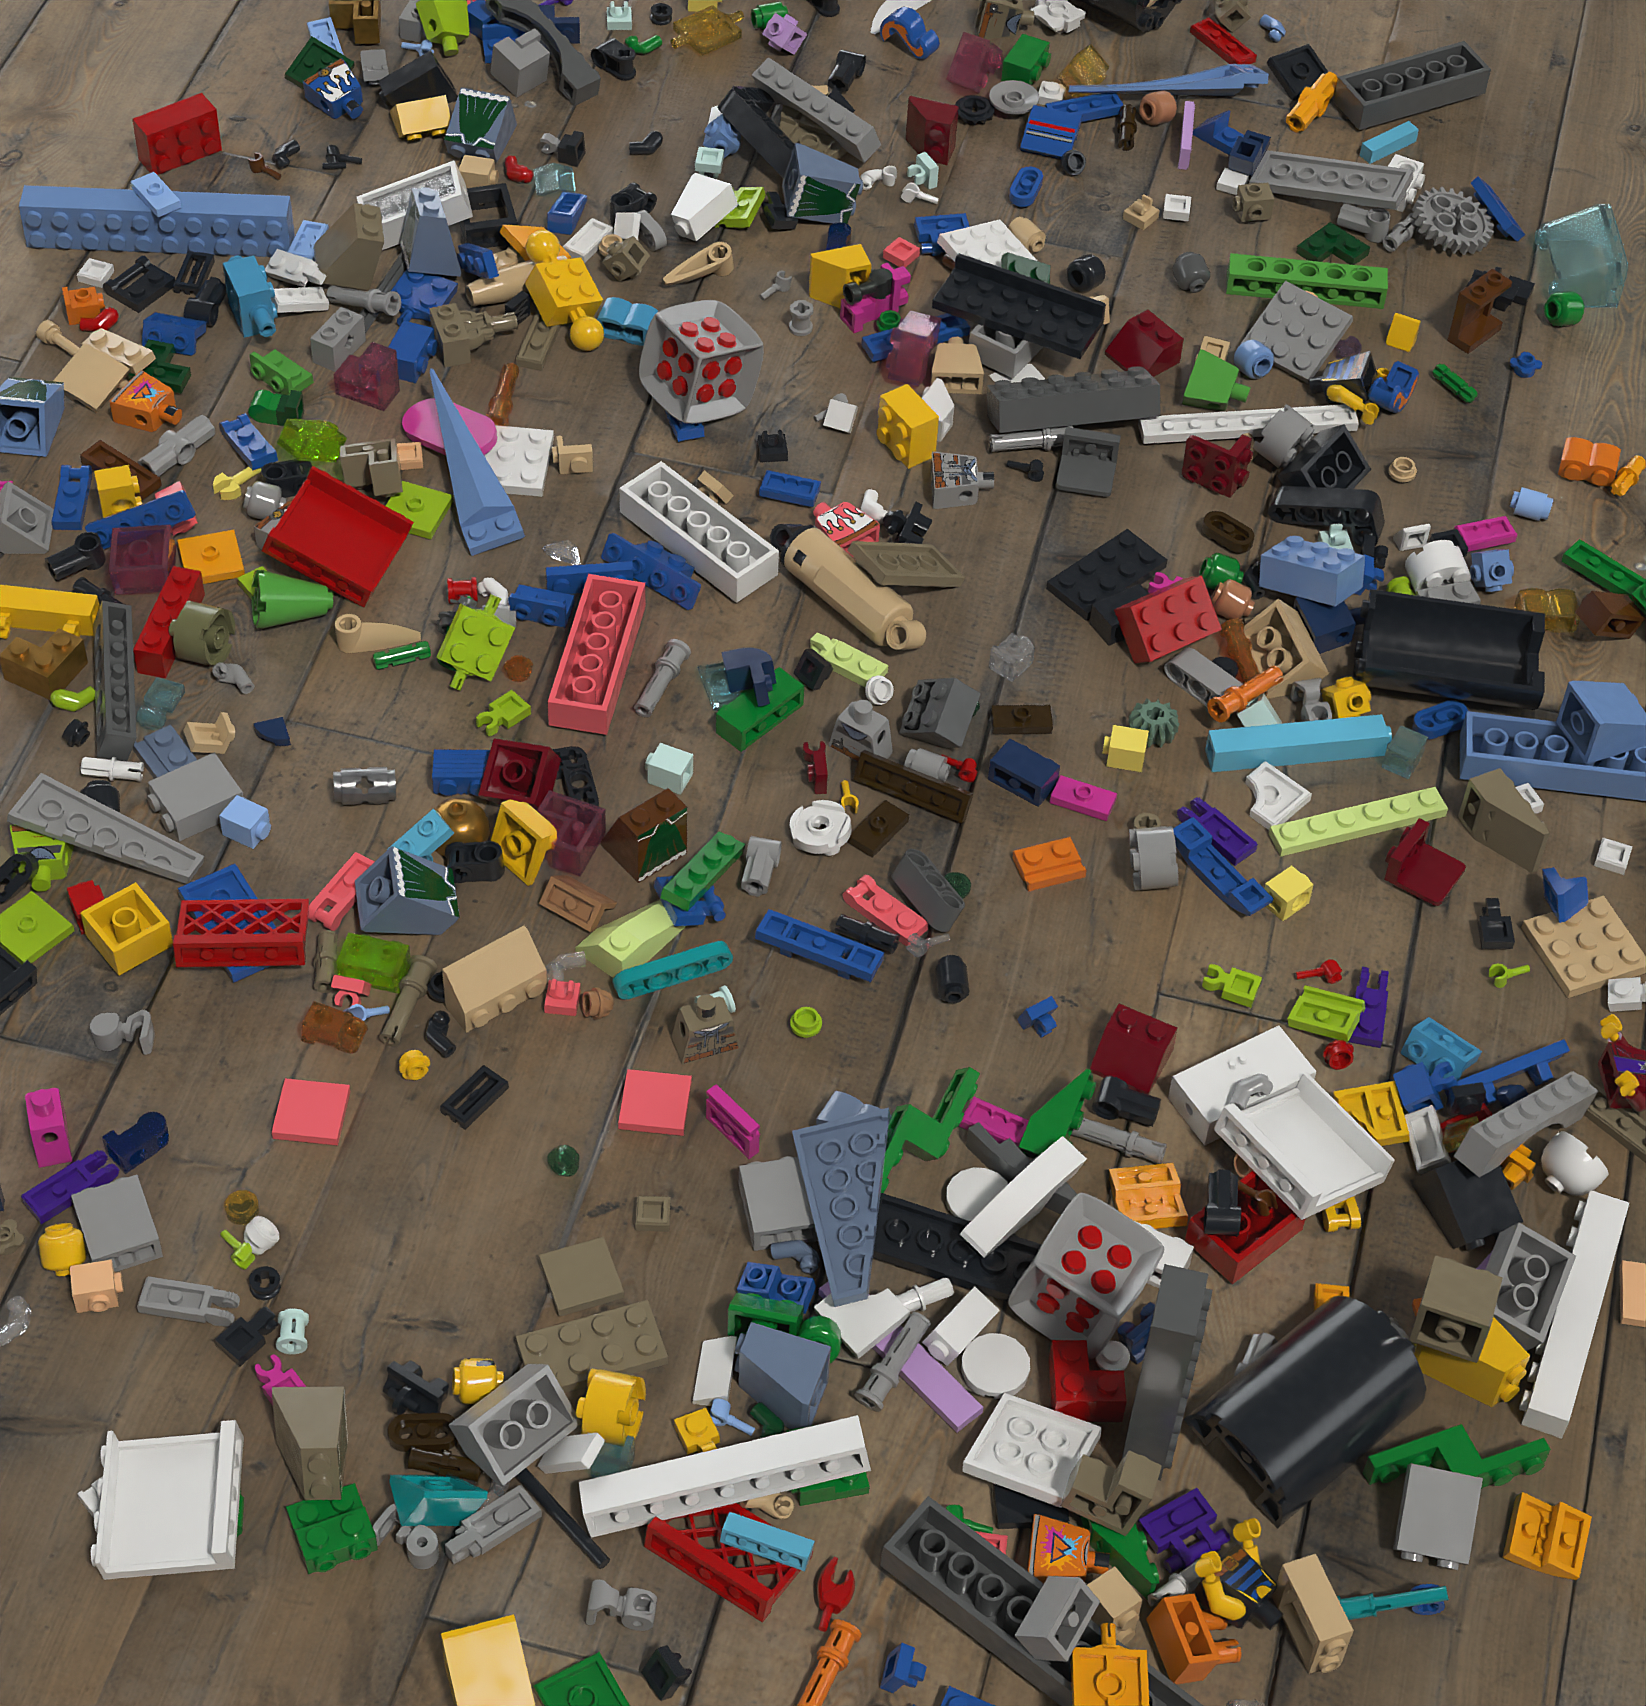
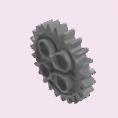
M1434 187L1431 188L1430 192L1425 190L1422 195H1419L1412 208V211H1414L1412 218L1416 219L1413 224L1421 226L1418 232L1426 233L1425 239H1433L1434 246L1441 244L1444 251L1447 248H1451L1453 254L1457 250H1460L1463 255L1467 251L1471 254H1474L1476 250L1481 252L1483 247L1487 246L1494 233L1492 230L1494 224L1490 223L1492 217L1485 215L1487 209H1480V202L1473 203L1471 201L1472 196L1463 197L1462 191L1455 194L1453 188H1450L1449 192H1446L1443 187H1440L1439 191Z

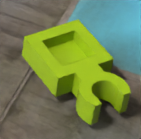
M510 690L489 704V712H482L476 717V725L481 727L484 724H489L486 726V735L493 736L498 732L499 726L502 724L509 729L531 715V706L513 690Z
M1209 964L1207 975L1215 977V979L1204 977L1202 987L1209 991L1222 990L1221 998L1252 1008L1261 985L1262 977L1233 967L1230 974H1228L1220 966Z

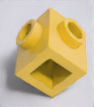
M1353 677L1337 679L1335 685L1321 689L1323 702L1329 703L1332 719L1358 717L1363 713L1371 711L1369 688L1364 682L1354 680Z

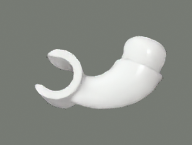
M886 166L883 170L874 169L864 172L860 176V179L863 180V190H869L874 182L883 179L884 185L892 187L897 178V169L895 166Z

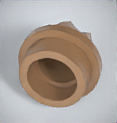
M595 987L591 991L583 993L582 1010L586 1017H592L596 1020L609 1015L614 1006L613 997L609 992Z

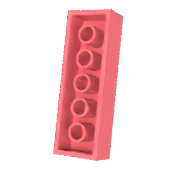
M588 574L548 699L549 726L607 735L646 607L645 583Z

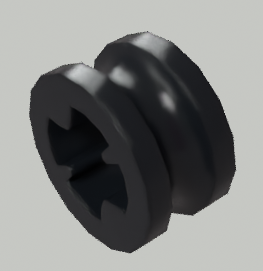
M664 3L654 4L651 7L650 20L656 25H667L672 21L673 10Z
M259 1267L249 1277L250 1292L258 1300H270L280 1291V1275L272 1267ZM262 1279H269L268 1287L262 1288L260 1286Z

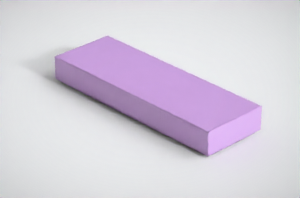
M1185 101L1178 163V169L1185 170L1189 167L1195 110L1194 102Z

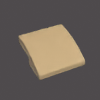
M84 343L53 381L64 382L65 396L72 401L78 400L97 413L130 373V368L103 351Z

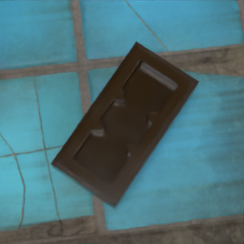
M1050 705L991 706L993 734H1052L1053 723Z
M884 800L851 833L848 843L873 858L909 822L910 814Z

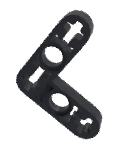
M576 746L552 749L561 758L556 780L563 779L574 818L582 822L596 819L599 815V798L586 752ZM576 780H583L587 782V785L577 788L572 783ZM586 798L588 809H584L583 805H581V799Z

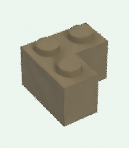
M396 438L340 446V459L345 484L355 489H363L373 484L375 496L391 497L399 492H403Z
M1128 1451L1115 1469L1104 1464L1099 1459L1083 1454L1070 1474L1060 1506L1126 1536L1152 1500L1162 1465L1149 1460L1143 1455Z

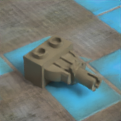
M456 303L429 308L431 327L434 328L435 340L438 341L437 349L445 368L471 363L470 350L478 348L484 341L493 340L494 333L518 329L517 318L514 312L491 317L487 312L475 313L468 310H458Z

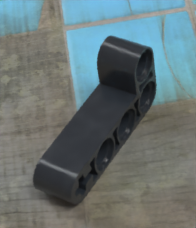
M1282 486L1276 490L1268 508L1269 517L1281 524L1322 526L1342 524L1343 527H1351L1353 540L1360 547H1362L1364 534L1376 536V546L1385 524L1379 495L1372 490Z

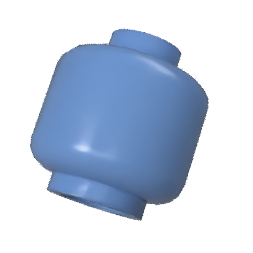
M1252 339L1243 342L1237 348L1233 360L1234 365L1244 375L1252 379H1260L1270 372L1274 357L1268 347Z

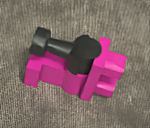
M888 263L881 265V269H873L871 271L868 281L860 285L856 282L845 284L843 286L845 298L841 299L840 319L853 333H857L863 330V324L877 320L884 311L891 310L898 313L899 306L908 303L909 296L902 285L910 283L911 274L904 266L893 269Z

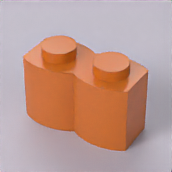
M1566 438L1558 475L1569 480H1586L1598 486H1611L1615 479L1621 449L1607 443L1593 444L1583 438Z

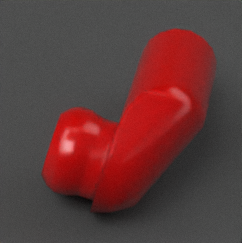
M510 155L505 158L506 175L511 181H523L524 183L532 181L534 176L532 170L524 165H518L515 156Z
M109 307L101 311L95 318L81 317L80 330L94 332L102 328L108 331L118 321L119 313L116 309Z

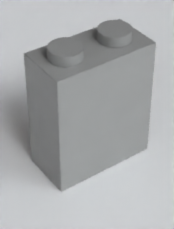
M215 752L148 781L150 795L147 796V800L153 812L159 811L164 828L168 833L173 832L179 842L219 824V815L235 796L243 797L242 790Z
M788 1156L780 1160L768 1162L755 1161L739 1166V1188L753 1251L770 1249L771 1244L777 1242L802 1240L805 1243L818 1241L798 1157Z
M137 1174L130 1177H121L111 1183L95 1188H86L79 1193L71 1195L91 1263L112 1259L114 1271L117 1272L163 1257L159 1237Z
M1412 1463L1407 1464L1393 1550L1402 1551V1559L1422 1563L1423 1556L1437 1559L1436 1566L1458 1570L1459 1564L1469 1565L1483 1478Z

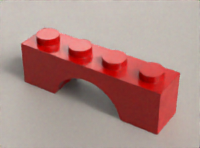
M177 566L172 567L133 648L137 673L166 679L176 658L173 637L169 634L170 623L178 618L187 601L202 603L205 592L201 571Z

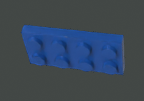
M236 864L178 888L179 896L182 900L258 899ZM265 910L253 913L258 919L267 914ZM202 911L190 912L194 920L205 914ZM225 911L220 915L228 919L236 914V912ZM212 919L203 926L211 930L219 925V923ZM243 919L235 924V926L242 930L251 923ZM272 921L267 924L272 929L276 928ZM259 929V930H257L256 932H254V933H252V934H265V933ZM226 930V931H224V932L221 933V934H233V933H231L230 931ZM228 966L224 968L234 983L270 966Z

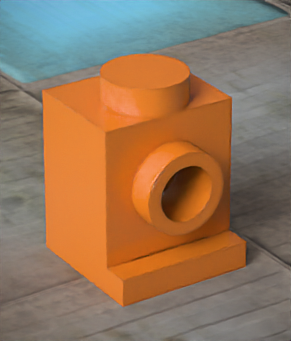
M62 287L69 325L80 324L81 317L95 318L100 313V309H105L103 294L96 293L95 287L69 291L68 287Z

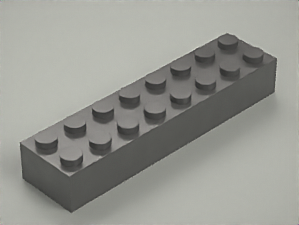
M1164 1264L1122 1456L1123 1459L1128 1451H1132L1162 1465L1158 1477L1160 1481L1164 1468L1171 1469L1178 1435L1203 1341L1206 1317L1213 1291L1206 1288L1207 1273Z

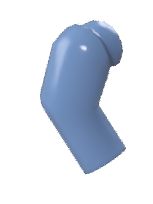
M1267 14L1261 17L1259 25L1270 31L1268 35L1271 40L1279 42L1281 37H1284L1286 34L1282 23Z

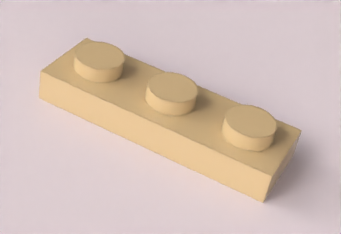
M102 328L91 333L90 337L81 343V345L84 343L91 345L130 368V372L135 375L156 359L152 350Z

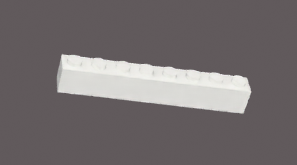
M1590 1190L1586 1202L1579 1200L1574 1219L1579 1221L1578 1228L1571 1227L1566 1246L1572 1247L1571 1253L1576 1255L1544 1343L1536 1347L1535 1354L1541 1355L1539 1363H1532L1527 1381L1533 1383L1531 1391L1525 1390L1522 1396L1519 1410L1525 1411L1521 1425L1561 1439L1565 1433L1575 1403L1629 1202Z
M857 1415L579 1482L583 1516L592 1538L649 1524L655 1516L661 1520H667L871 1471Z

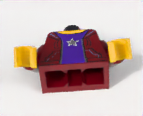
M1611 1014L1600 1021L1602 1026L1601 1035L1604 1039H1608V1044L1597 1064L1610 1108H1633L1636 1112H1643L1646 1110V1050L1638 1049L1627 1042L1620 1032L1623 1028L1617 1016Z

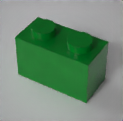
M1022 34L1003 60L1001 81L1016 80L1030 85L1034 81L1037 82L1043 68H1047L1051 60V53H1049L1050 42Z

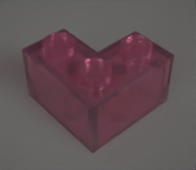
M963 32L946 80L953 85L980 93L981 88H984L987 83V72L994 74L995 70L1001 66L1003 50L990 40Z
M910 311L904 319H900L898 327L893 328L890 336V343L893 344L892 353L888 354L886 368L889 369L888 379L919 387L926 377L930 352L938 341L941 318Z
M372 342L360 357L350 354L334 373L336 395L385 411L400 392L396 350Z
M549 790L537 812L547 819L557 831V839L551 843L552 867L581 876L606 833V809Z

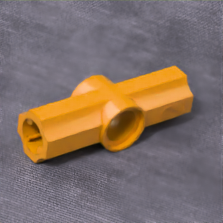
M1332 72L1322 74L1311 88H1304L1297 104L1286 117V123L1289 125L1290 130L1296 133L1304 131L1316 116L1320 118L1324 114L1330 99L1335 94L1338 80L1336 74Z

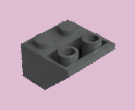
M956 678L918 680L917 685L912 691V699L908 710L903 716L899 734L941 748L962 747L981 693Z

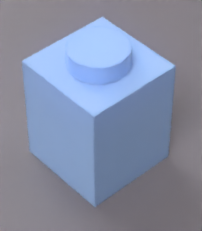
M238 795L219 815L222 835L252 849L261 840H264L271 830L268 809Z

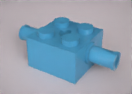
M239 255L231 257L228 262L223 263L227 298L243 337L257 334L263 337L272 336L276 331L274 319L278 318L275 304L271 300V298H275L274 288L271 282H267L264 266L258 265L254 255L245 258Z

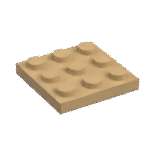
M1605 896L1588 900L1587 906L1566 922L1559 923L1553 912L1523 921L1522 931L1567 998L1608 986V979L1632 978L1646 973L1645 954Z

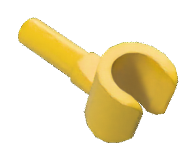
M843 780L841 782L843 797L840 805L844 809L847 805L852 806L856 814L859 805L858 798L850 794L849 783L847 780Z

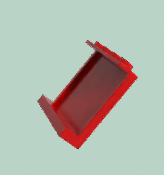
M312 466L307 479L280 521L269 532L261 551L364 608L406 540L414 522L386 507L379 501L359 492L354 487L334 478L327 472Z

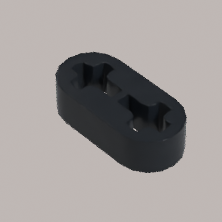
M24 851L14 854L0 867V882L7 879L10 881L4 888L5 892L0 893V902H5L16 896L37 874L39 863L32 853ZM25 861L27 864L24 868L25 871L16 874L15 871L20 867L19 862Z

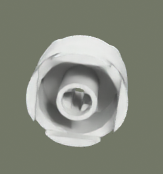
M1449 540L1427 543L1422 546L1424 551L1417 555L1413 552L1405 562V569L1415 594L1417 590L1471 580V574L1459 546H1454L1453 542Z

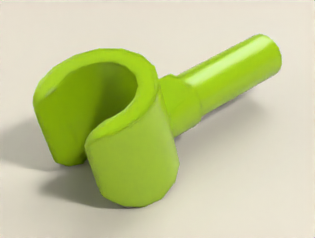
M1497 963L1490 967L1489 977L1498 975L1499 977L1495 978L1494 985L1498 988H1503L1507 984V979L1530 972L1529 965L1507 969L1505 965Z
M223 1230L221 1237L235 1250L231 1255L232 1261L239 1268L247 1269L255 1260L251 1245L247 1242L241 1243L237 1241L227 1230Z

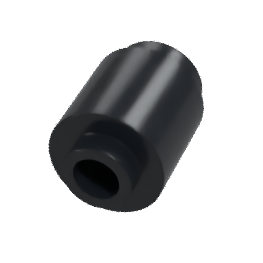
M947 955L942 957L935 968L938 996L941 1000L948 1003L961 1002L970 992L967 966L959 956Z

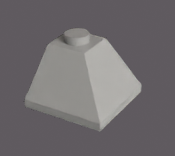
M9 481L4 484L0 491V552L4 554L47 553L53 527L52 517L54 509Z

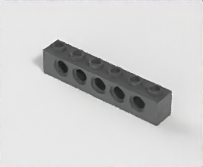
M102 601L93 623L97 757L106 759L116 757L119 761H127L137 739L132 608L130 605Z

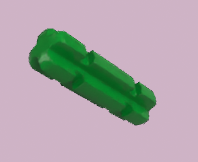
M1437 364L1432 371L1436 379L1442 380V384L1456 395L1458 394L1459 398L1464 402L1472 403L1477 397V391L1473 387H1469L1468 383L1456 373L1451 372L1450 368L1445 364Z
M427 641L415 643L416 646L413 647L412 644L388 649V653H385V651L375 652L373 654V662L376 669L380 670L388 668V664L397 666L416 661L415 658L419 657V660L426 659L431 656L430 646Z

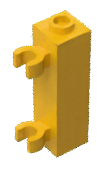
M0 585V638L7 639L11 627L56 632L58 629H62L78 637L80 635L93 636V623L100 608L98 596Z

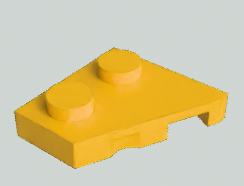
M1395 1081L1333 1091L1334 1100L1381 1146L1409 1142V1131Z

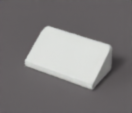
M737 1336L703 1341L693 1404L712 1406L714 1399L729 1400L736 1358Z

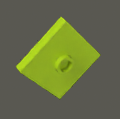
M402 481L403 492L391 496L386 507L414 522L409 534L432 539L454 502L453 495Z
M33 891L0 914V947L21 964L27 960L33 963L75 932L72 923Z

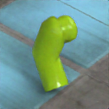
M91 686L78 693L59 689L52 692L50 700L53 705L60 709L75 712L95 700V690Z

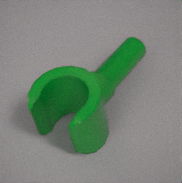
M948 1505L946 1507V1510L972 1530L985 1533L993 1532V1527L974 1522L970 1519H964V1508L962 1506Z

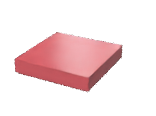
M627 1069L618 1129L684 1136L692 1076Z
M285 1078L272 1128V1138L338 1146L351 1092L350 1085Z

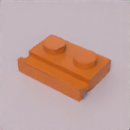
M1071 837L1013 851L1012 859L1022 880L1027 884L1028 892L1086 877V868L1081 863V858Z

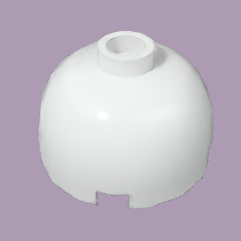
M1565 1131L1558 1132L1543 1150L1541 1163L1543 1171L1548 1176L1545 1182L1556 1193L1560 1194L1562 1191H1565L1570 1195L1582 1196L1588 1194L1590 1190H1595L1607 1178L1609 1173L1606 1166L1597 1156L1594 1159L1590 1157L1586 1152L1588 1147Z

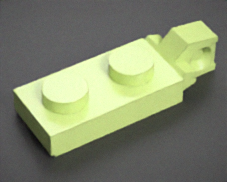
M816 633L810 639V649L815 650L832 665L831 667L834 668V672L863 687H866V683L871 677L885 676L888 673L887 664L840 640L838 641L834 638L830 640L829 637Z

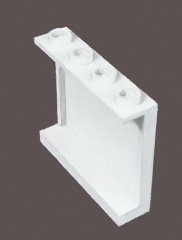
M1307 1072L1303 1073L1296 1088L1241 1111L1234 1103L1225 1106L1214 1128L1218 1135L1301 1220L1383 1183L1395 1161Z
M236 1420L221 1421L220 1433L118 1441L113 1431L107 1432L106 1445L101 1447V1463L104 1467L103 1478H99L97 1484L98 1497L101 1500L100 1511H96L94 1515L97 1543L91 1547L92 1565L97 1567L104 1580L235 1569L244 1436Z

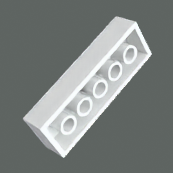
M662 461L619 488L620 513L670 552L685 558L686 563L693 566L697 573L736 603L778 575L779 550Z

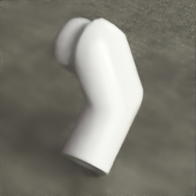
M868 489L864 494L861 511L879 524H883V518L887 511L883 509L882 505L877 503L878 493L875 490Z
M484 578L477 585L478 592L484 597L493 594L502 599L499 605H509L507 589L494 578Z

